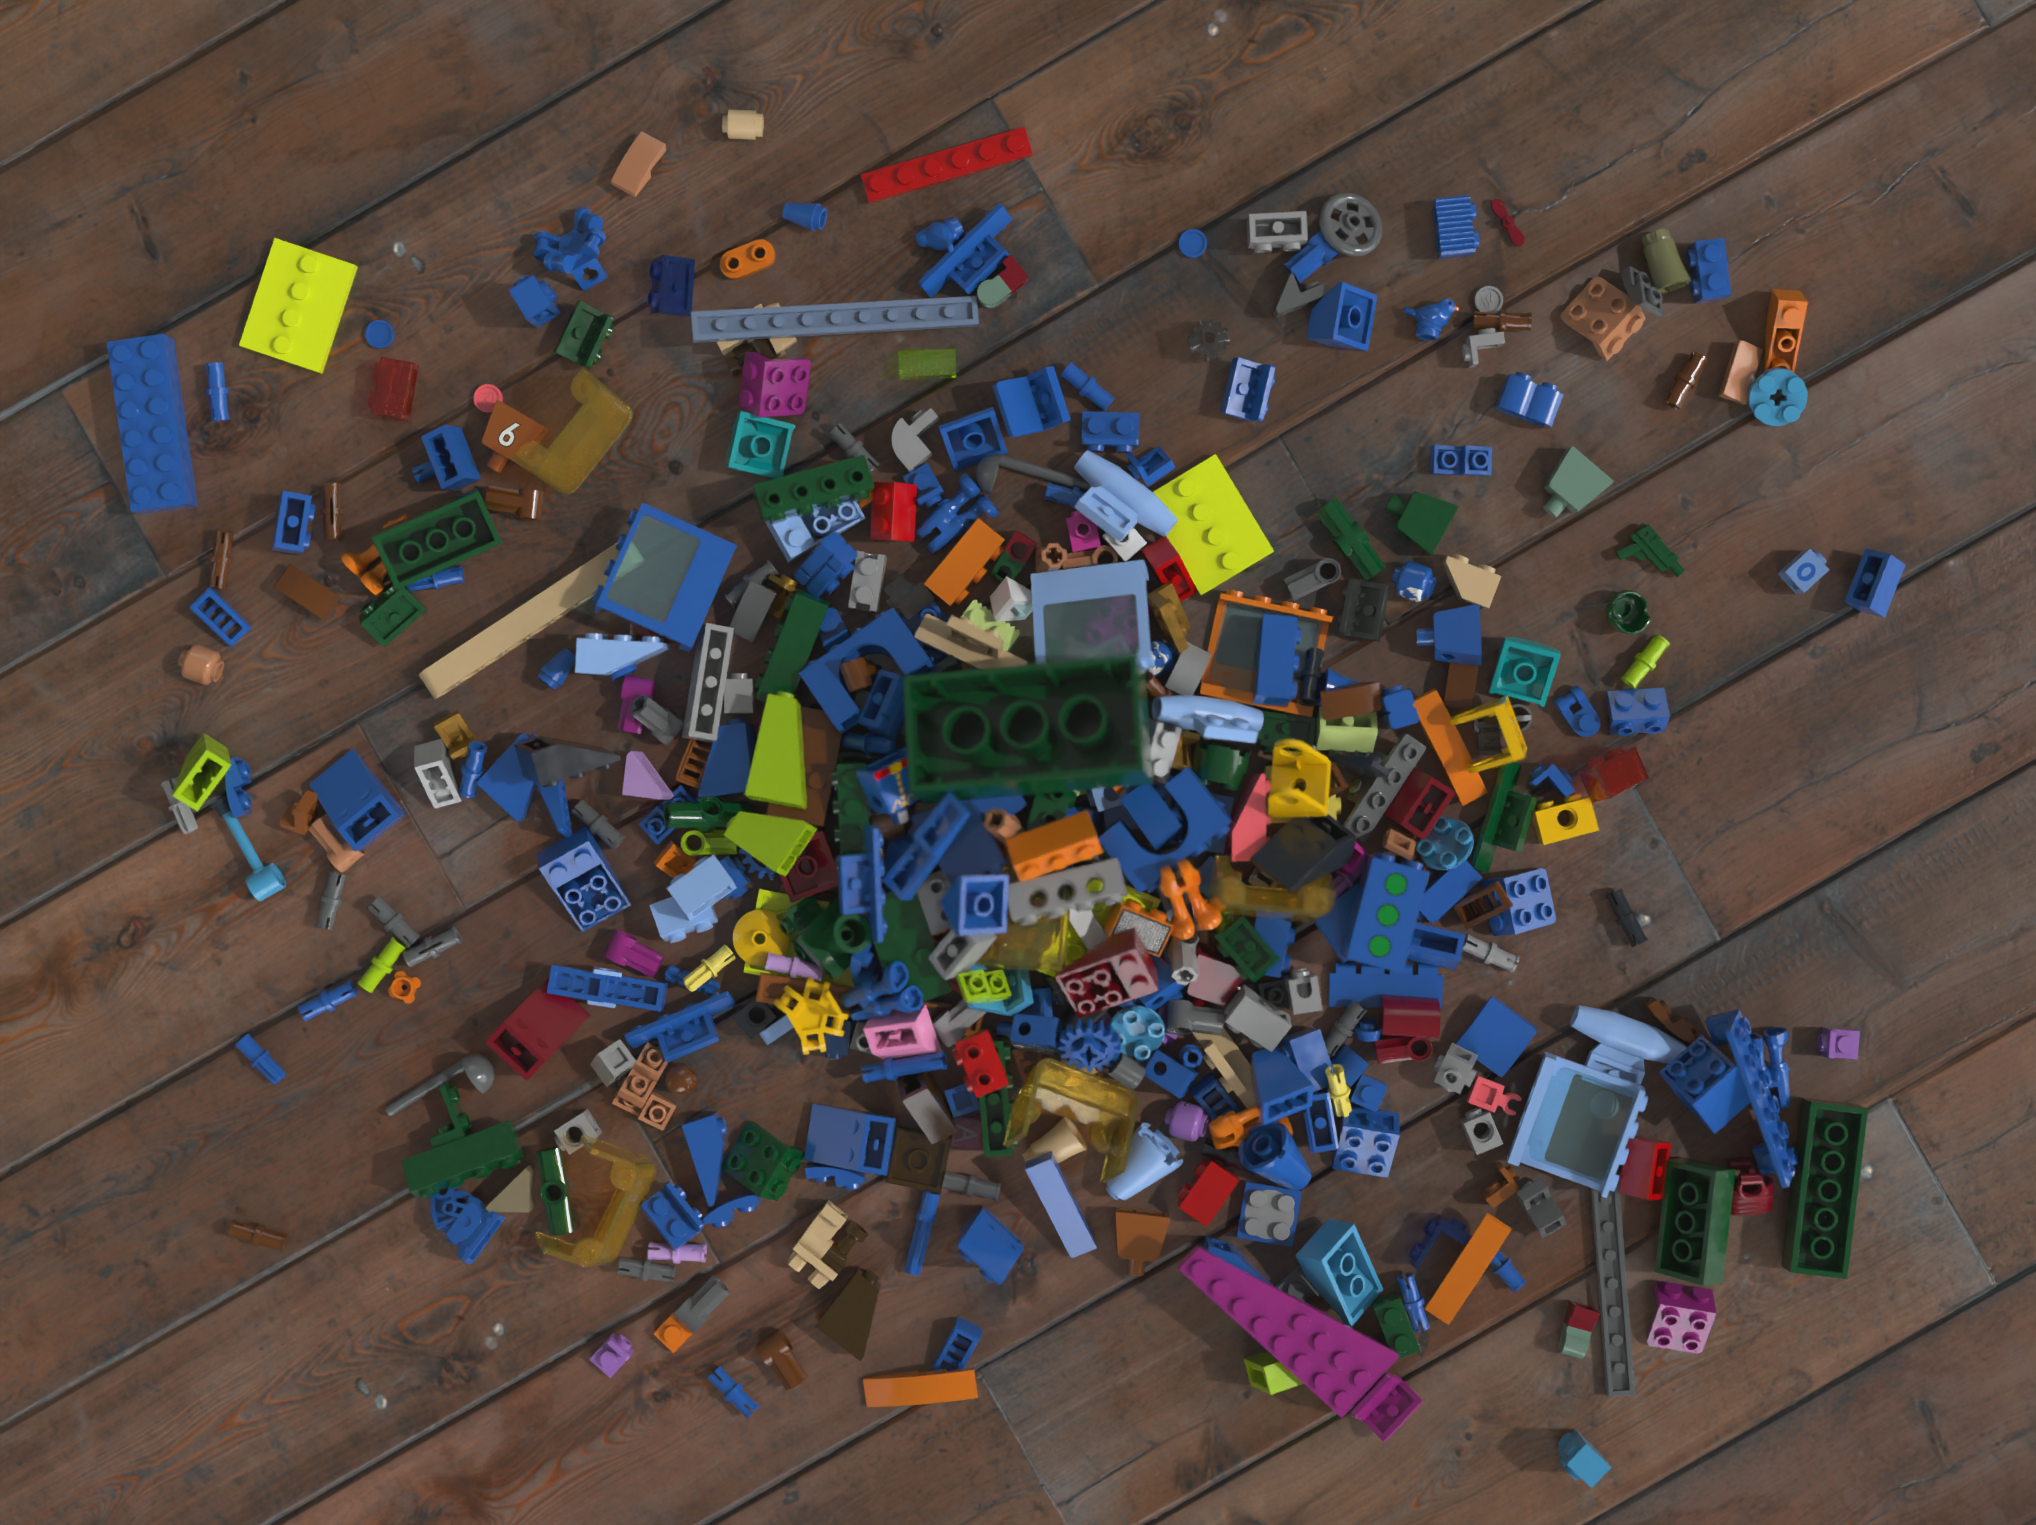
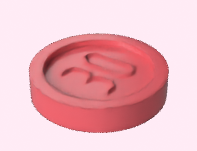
M484 384L477 388L474 393V403L482 412L492 413L497 400L503 403V395L494 385Z

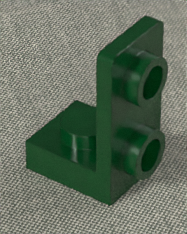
M450 1081L440 1085L439 1089L455 1127L453 1128L452 1123L436 1129L437 1135L429 1139L433 1148L466 1137L471 1133L469 1129L472 1127L471 1120L466 1112H462L459 1104L461 1101L460 1093L456 1086L451 1085Z

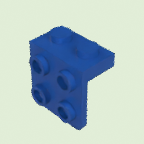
M1053 366L1045 367L1026 377L999 381L993 385L1007 433L1011 438L1048 431L1071 420Z
M1544 868L1508 877L1481 880L1482 887L1499 881L1513 904L1511 908L1489 918L1492 936L1515 935L1555 923L1556 915L1547 871ZM1492 891L1498 903L1502 904L1496 892ZM1487 894L1484 895L1491 908H1493L1494 906Z

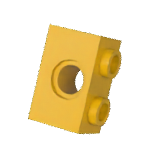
M1576 793L1564 797L1565 802L1554 805L1553 800L1536 804L1537 809L1533 812L1532 821L1538 844L1546 845L1599 831L1591 798L1582 797L1581 793ZM1562 810H1566L1570 815V820L1565 826H1561L1557 820V816Z

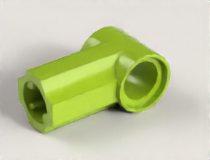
M693 829L685 833L681 839L683 851L691 856L738 854V845L724 836L726 830L702 833ZM690 835H698L702 839V847L699 850H692L688 847L687 838Z

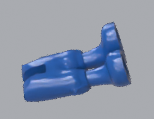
M966 472L959 478L961 487L958 493L951 500L944 499L939 501L937 508L915 530V534L920 540L925 535L933 532L935 527L941 531V534L939 536L936 535L932 539L933 541L926 546L932 554L951 543L960 535H965L970 529L973 520L981 516L995 518L1000 513L990 499L983 494L965 512L959 515L956 514L966 502L982 492Z
M894 962L886 967L883 979L880 982L872 980L863 981L861 985L842 994L840 1000L844 1007L860 1004L849 1012L853 1021L886 1017L891 1010L908 1013L919 1010L923 1004V995L916 986L903 989L909 978L908 969L902 962ZM898 992L896 995L889 998L881 997V995L883 994H892Z
M1774 1027L1763 1031L1764 1042L1770 1057L1768 1068L1764 1061L1762 1036L1751 1032L1749 1036L1752 1044L1756 1043L1760 1051V1066L1762 1070L1767 1071L1770 1079V1086L1768 1088L1773 1087L1774 1095L1779 1103V1109L1788 1108L1790 1106L1788 1078L1790 1068L1787 1062L1782 1060L1783 1045L1789 1037L1788 1030L1784 1027Z

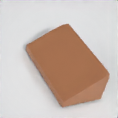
M1742 340L1734 343L1718 397L1746 405L1748 389L1755 378L1763 352L1762 349Z

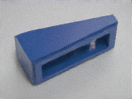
M209 587L189 607L230 647L252 628L213 587ZM212 598L215 603L207 611H204L201 607ZM221 606L224 610L213 620L210 615ZM229 614L232 619L221 628L218 623ZM236 622L241 626L231 636L226 633Z
M561 779L559 784L548 788L537 785L557 831L566 838L571 837L572 830L564 780Z
M1212 1072L1190 1088L1193 1097L1212 1120L1232 1110L1236 1113L1242 1111ZM1219 1094L1222 1095L1219 1099H1217V1100H1216L1214 1103H1212L1211 1105L1208 1104L1211 1100H1213V1099H1214L1215 1097H1217ZM1225 1104H1229V1106L1222 1110L1219 1114L1215 1113Z
M958 1317L930 1371L940 1369L954 1370L942 1364L943 1360L956 1366L955 1370L964 1369L981 1339L982 1328ZM955 1340V1341H957V1342L963 1344V1345L966 1346L967 1348L964 1349V1348H962L961 1346H959V1345L953 1343V1341ZM950 1351V1352H952V1353H954V1354H956V1355H958V1356H960V1357H962V1358H961V1360H960V1359H958V1358H956V1357L950 1355V1354L947 1353V1352Z

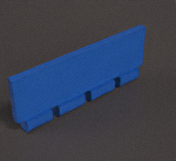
M1335 961V972H1329L1328 1006L1349 1007L1351 1001L1355 1000L1363 1007L1380 1008L1381 995L1438 998L1440 1009H1442L1443 974H1438V966L1425 963H1417V974H1412V963H1405L1403 973L1392 970L1384 973V968L1362 962L1360 963V973H1356V962L1343 963Z

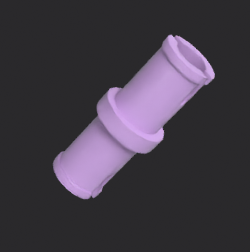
M768 952L765 970L789 974V978L795 979L798 976L808 979V977L814 978L813 980L821 982L823 970L816 963L800 960V957L795 955L791 958Z
M649 1242L648 1245L651 1250L648 1249V1260H673V1263L680 1264L681 1261L706 1262L707 1257L704 1256L707 1255L706 1244H684L675 1252L668 1243Z

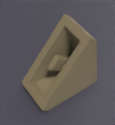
M532 1164L525 1168L485 1207L488 1212L529 1213L534 1208L535 1168Z

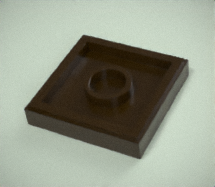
M897 1126L885 1183L941 1194L953 1137H948L932 1145L923 1131Z

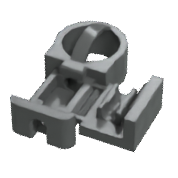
M1512 703V708L1520 707L1527 713V715L1516 716L1517 721H1526L1520 726L1521 732L1525 731L1532 723V713L1525 705ZM1489 715L1474 719L1472 729L1476 732H1479V728L1481 730L1480 733H1477L1478 755H1495L1502 752L1504 745L1500 744V736H1504V734L1501 732L1497 716L1489 717ZM1485 747H1499V749L1485 750Z

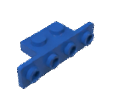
M1000 203L994 209L987 212L985 217L965 234L964 238L953 247L954 252L950 253L947 251L944 257L919 280V285L930 298L934 297L951 279L969 295L1009 256L1007 251L993 239L1012 220Z
M865 824V853L837 855L840 913L844 915L868 912V923L872 933L871 940L879 943L883 942V934L886 933V921L882 917L885 893L883 888H881L884 865L879 853V848H882L883 838L877 826Z
M728 991L717 992L705 1001L686 1005L679 1012L662 1015L653 1023L636 1026L631 1032L625 1034L624 1037L632 1048H637L647 1044V1042L658 1039L664 1059L670 1062L720 1041L712 1016L736 1006L737 1003Z

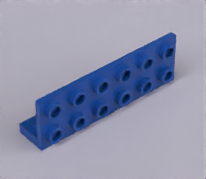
M1740 1009L1707 1016L1705 1023L1713 1045L1720 1046L1730 1043L1766 1143L1754 1145L1752 1149L1762 1175L1777 1172L1782 1187H1789L1792 1176H1794L1796 1164H1798V1156L1795 1148H1790L1787 1140L1789 1138L1787 1125L1784 1121L1781 1122L1779 1118L1778 1100L1775 1095L1771 1096L1768 1088L1770 1086L1768 1073L1766 1070H1762L1760 1066L1759 1048L1756 1043L1752 1044L1749 1036L1751 1034L1749 1021L1746 1017L1743 1018Z

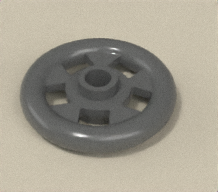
M1344 192L1333 195L1322 206L1319 215L1321 232L1326 241L1335 250L1348 256L1358 257L1372 252L1378 246L1383 232L1382 221L1376 208L1367 199L1354 193ZM1347 204L1356 206L1357 212L1347 210ZM1333 210L1341 214L1338 221L1331 218ZM1368 217L1371 224L1370 228L1365 227L1363 218ZM1337 230H1338V232L1340 233L1341 236H1343L1344 238H1347L1345 241L1341 240V239L1335 234V232H1336ZM1362 234L1366 242L1359 245L1355 238Z

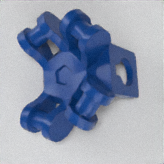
M580 207L575 212L574 227L571 232L561 237L554 236L545 231H539L534 235V242L537 245L534 247V257L544 262V267L547 271L556 272L560 270L562 273H571L584 291L595 286L608 277L597 260L600 252L598 246L603 245L606 240L605 233L601 231L603 227L602 218L597 214H591V211L586 207ZM587 267L590 270H597L596 276L590 280L582 278L583 270Z

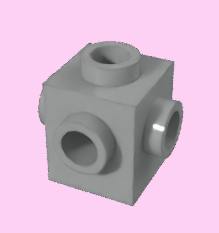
M1452 1043L1446 1056L1440 1054L1433 1070L1438 1072L1434 1082L1440 1084L1446 1091L1460 1094L1464 1085L1470 1087L1477 1071L1472 1070L1478 1055Z

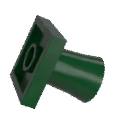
M835 899L794 940L833 981L851 965L853 954L863 951L869 945L872 933L868 921L860 914H841L840 903Z

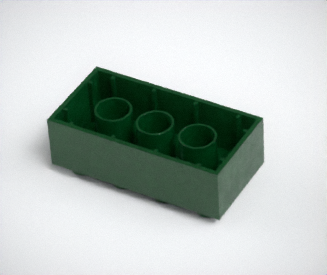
M1137 654L904 677L909 792L923 804L941 803L948 793H952L959 801L1153 784L1146 674Z

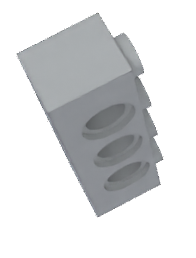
M1117 858L1023 882L1008 884V905L1011 919L1015 923L1020 922L1021 926L1034 924L1037 922V918L1047 915L1049 919L1065 916V911L1076 909L1077 912L1088 911L1094 908L1093 904L1104 902L1105 905L1117 904L1122 902V897L1128 896L1121 865ZM1093 880H1099L1102 882L1101 890L1095 894L1089 893L1087 890L1089 883ZM1065 887H1072L1074 889L1073 897L1069 900H1061L1059 897L1060 891ZM1036 894H1044L1046 897L1045 903L1041 907H1033L1031 903L1032 898Z

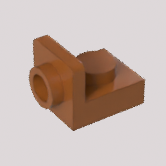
M307 790L301 800L297 799L294 804L289 805L279 821V826L305 835L317 817L318 794Z
M1500 1162L1495 1166L1504 1177V1180L1500 1182L1498 1179L1490 1183L1485 1188L1486 1193L1482 1195L1492 1209L1520 1189L1516 1183L1519 1180L1517 1174L1510 1165L1504 1167Z

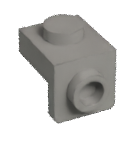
M1495 328L1479 330L1478 335L1469 336L1465 340L1466 344H1462L1463 360L1468 361V367L1472 368L1479 364L1477 350L1501 347L1505 343L1504 332H1495Z

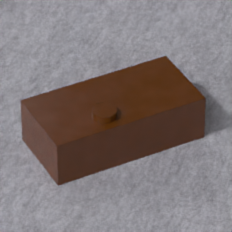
M801 707L807 807L806 810L769 803L767 815L802 820L814 826L817 830L825 831L834 788L832 786V770L836 769L838 753H841L845 732L843 734L839 732L825 711Z

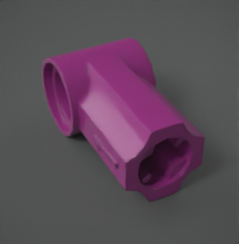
M631 675L625 676L621 691L623 702L617 729L642 734L644 724L634 718L629 713V710L631 709L632 701L637 696L646 694L651 699L653 698L655 680Z
M618 929L615 930L603 954L604 957L619 965H628L652 978L657 973L665 956L639 943L638 939Z

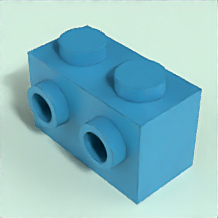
M1576 1429L1572 1433H1566L1559 1440L1558 1447L1556 1448V1451L1561 1456L1559 1462L1565 1471L1576 1481L1581 1478L1592 1488L1612 1468L1601 1453Z

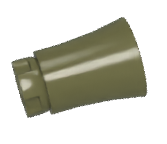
M1659 229L1641 238L1652 287L1657 288L1661 294L1682 288L1692 281L1681 261L1674 239L1671 238L1668 229Z

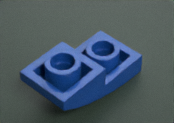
M1468 445L1430 446L1429 474L1491 476L1492 447Z
M231 757V767L225 773L226 793L233 817L241 818L252 813L250 808L252 806L251 798L245 790H242L243 786L252 783L249 778L251 770L248 763L242 760L241 757Z
M685 784L680 785L673 792L674 797L671 800H664L638 824L657 845L677 829L668 828L664 825L663 808L665 803L700 802Z
M873 940L870 941L863 951L854 953L852 956L850 970L855 987L867 980L878 982L881 973L877 972L880 960L874 958L875 953L871 952Z
M808 1163L805 1167L806 1179L813 1178L814 1182H825L831 1180L830 1176H835L836 1187L843 1186L844 1190L860 1188V1184L865 1183L866 1180L864 1172L821 1163Z
M752 1191L729 1198L705 1215L703 1218L704 1224L712 1223V1227L727 1226L729 1221H732L735 1217L734 1209L738 1208V1212L753 1211L755 1206H759L762 1199Z

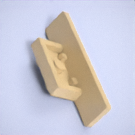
M926 614L914 635L917 641L948 656L952 654L956 660L975 669L1028 665L1027 661L1003 650V640L1000 639L999 634L989 629L981 630L965 617L956 618L951 616L948 623L930 614Z
M1224 1027L1220 1035L1192 1032L1206 1052L1202 1057L1211 1070L1217 1067L1223 1075L1219 1078V1081L1227 1092L1230 1093L1233 1090L1246 1108L1255 1105L1256 1098L1251 1077V1065Z

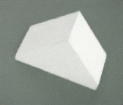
M1007 576L990 596L993 615L997 622L1025 620L1033 611L1032 591Z

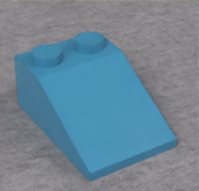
M1328 1219L1296 1254L1305 1277L1344 1323L1351 1327L1383 1291V1287L1353 1223Z

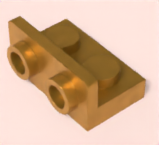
M1168 582L1147 594V600L1165 640L1168 643L1170 642L1180 653L1189 648L1185 636L1188 635L1187 630L1191 628V625L1174 586Z

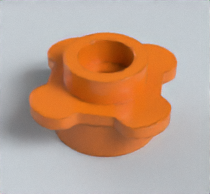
M398 971L394 975L395 980L392 982L391 987H389L388 993L393 998L403 999L407 1004L412 1003L415 1000L414 994L416 989L421 986V981L418 977L412 978L407 976L404 971ZM403 985L407 986L406 990H403Z

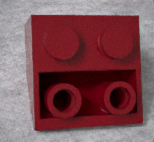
M1414 767L1383 815L1417 838L1425 840L1456 792Z

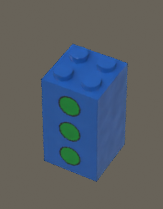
M1375 851L1374 856H1365L1340 954L1346 959L1403 973L1429 872L1422 869L1423 864L1402 858L1400 864L1394 862V856Z

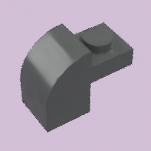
M1542 1178L1527 1182L1521 1187V1190L1515 1192L1520 1204L1542 1239L1567 1225L1562 1212L1552 1199L1549 1189Z

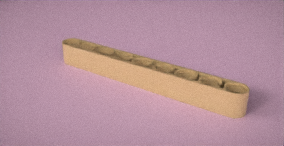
M632 541L613 583L645 561ZM617 543L423 670L419 677L433 698L437 699L592 598L598 586H605L608 580V576L604 575L610 559L617 560L620 551L615 549Z

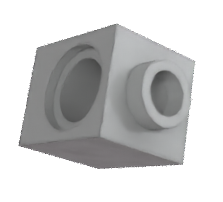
M731 673V679H726L724 713H756V690L754 689L756 679H748V673Z
M619 1039L598 1053L590 1065L607 1087L627 1074L637 1061Z
M1480 1107L1474 1108L1465 1113L1466 1117L1459 1119L1471 1149L1476 1155L1503 1144L1491 1113L1488 1110H1481ZM1480 1122L1486 1123V1132L1481 1136L1474 1135L1475 1125Z
M588 1109L554 1131L557 1135L555 1136L557 1145L562 1151L566 1150L569 1155L603 1133ZM575 1126L581 1129L583 1134L581 1140H575L570 1136L571 1127Z

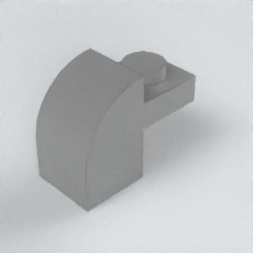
M932 408L927 412L922 409L911 418L913 423L910 426L903 418L899 419L893 429V450L909 472L914 471L932 456L929 449L919 439V436L939 421L938 415Z
M1187 642L1189 648L1180 653L1164 687L1171 691L1172 696L1194 694L1208 665L1211 653Z

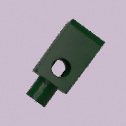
M1415 491L1411 494L1408 501L1393 494L1385 510L1398 516L1393 529L1425 555L1431 556L1459 506Z

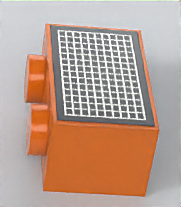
M1130 898L1113 904L1102 928L1106 935L1109 937L1135 927L1148 953L1160 957L1174 927L1167 919L1168 915L1155 908H1152L1151 911L1143 909L1141 903Z

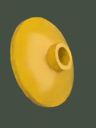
M758 909L746 913L739 919L733 931V944L737 954L744 961L755 966H765L768 952L782 956L786 953L790 938L780 930L779 921L776 917L778 914L770 910ZM761 933L765 936L763 944L755 941L756 934Z

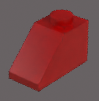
M1166 536L1141 550L1160 585L1163 586L1170 582L1174 586L1180 602L1198 592L1179 553Z

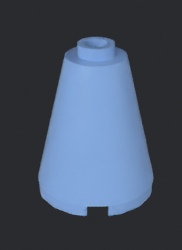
M1142 1123L1136 1129L1106 1179V1190L1116 1200L1129 1199L1173 1172L1183 1163V1159L1178 1160L1176 1158L1179 1151L1160 1130L1157 1129L1155 1132L1149 1130L1148 1128L1151 1126L1149 1123Z

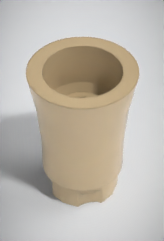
M1064 1116L1051 1130L1032 1143L1030 1148L1023 1151L1022 1156L1026 1162L1052 1151L1059 1164L1088 1148L1077 1127L1067 1116Z

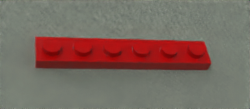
M1021 127L861 174L869 204L1029 158L1033 154L1025 127Z

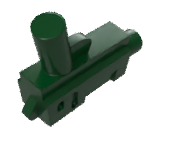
M1641 523L1638 531L1628 536L1632 543L1615 550L1619 561L1634 555L1640 561H1644L1647 558L1660 573L1669 568L1678 577L1685 571L1677 561L1679 557L1675 552L1672 553L1661 541L1662 538L1657 532L1645 523Z

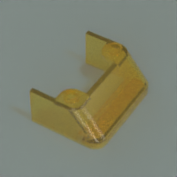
M1051 1058L1042 1059L1033 1067L1013 1103L1004 1146L1009 1147L1025 1137L1029 1124H1032L1039 1118L1041 1109L1066 1116V1118L1090 1126L1088 1140L1091 1147L1095 1151L1106 1155L1100 1180L1106 1183L1125 1172L1139 1106L1138 1096L1133 1090Z
M582 1134L580 1140L590 1154L613 1162L609 1178L612 1184L617 1187L593 1238H583L573 1245L536 1232L534 1237L543 1253L583 1267L611 1263L619 1256L641 1209L640 1206L644 1203L656 1177V1168L651 1160Z

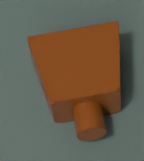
M1115 1207L1118 1257L1129 1259L1127 1274L1144 1276L1145 1262H1158L1170 1222L1169 1213Z

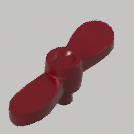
M1494 199L1491 202V208L1501 219V226L1507 229L1513 245L1517 247L1522 246L1525 242L1524 235L1514 225V219L1508 215L1504 203L1500 199Z

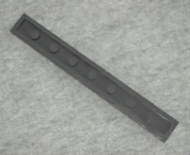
M1607 1169L1588 1170V1175L1603 1179ZM1618 1180L1615 1191H1609L1607 1198L1602 1197L1599 1190L1589 1187L1598 1308L1600 1312L1604 1386L1607 1397L1636 1395Z

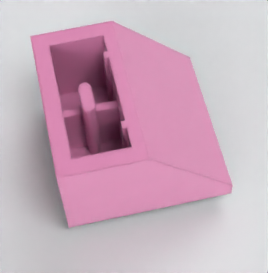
M923 1004L919 1010L909 1013L891 1010L886 1017L869 1019L863 1028L872 1054L883 1060L887 1058L897 1060L942 1051L926 1004Z

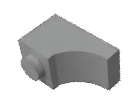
M438 739L414 746V768L434 809L461 802V795L458 793L459 788L452 768V759L443 740Z

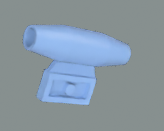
M1089 450L1076 463L1074 469L1091 488L1078 500L1074 508L1117 541L1121 542L1134 528L1136 523L1165 537L1178 521V518L1152 491L1119 466Z
M1194 695L1156 697L1151 709L1153 719L1183 729L1197 730L1204 737L1250 743L1256 742L1258 732L1261 730L1264 721L1263 712L1259 709L1231 700Z
M1577 1005L1570 1022L1571 1027L1599 1042L1597 1046L1590 1050L1584 1064L1585 1066L1639 1085L1645 1075L1644 1059L1669 1064L1687 1048L1686 1044L1660 1029L1613 1011ZM1580 1075V1078L1629 1097H1634L1630 1092Z

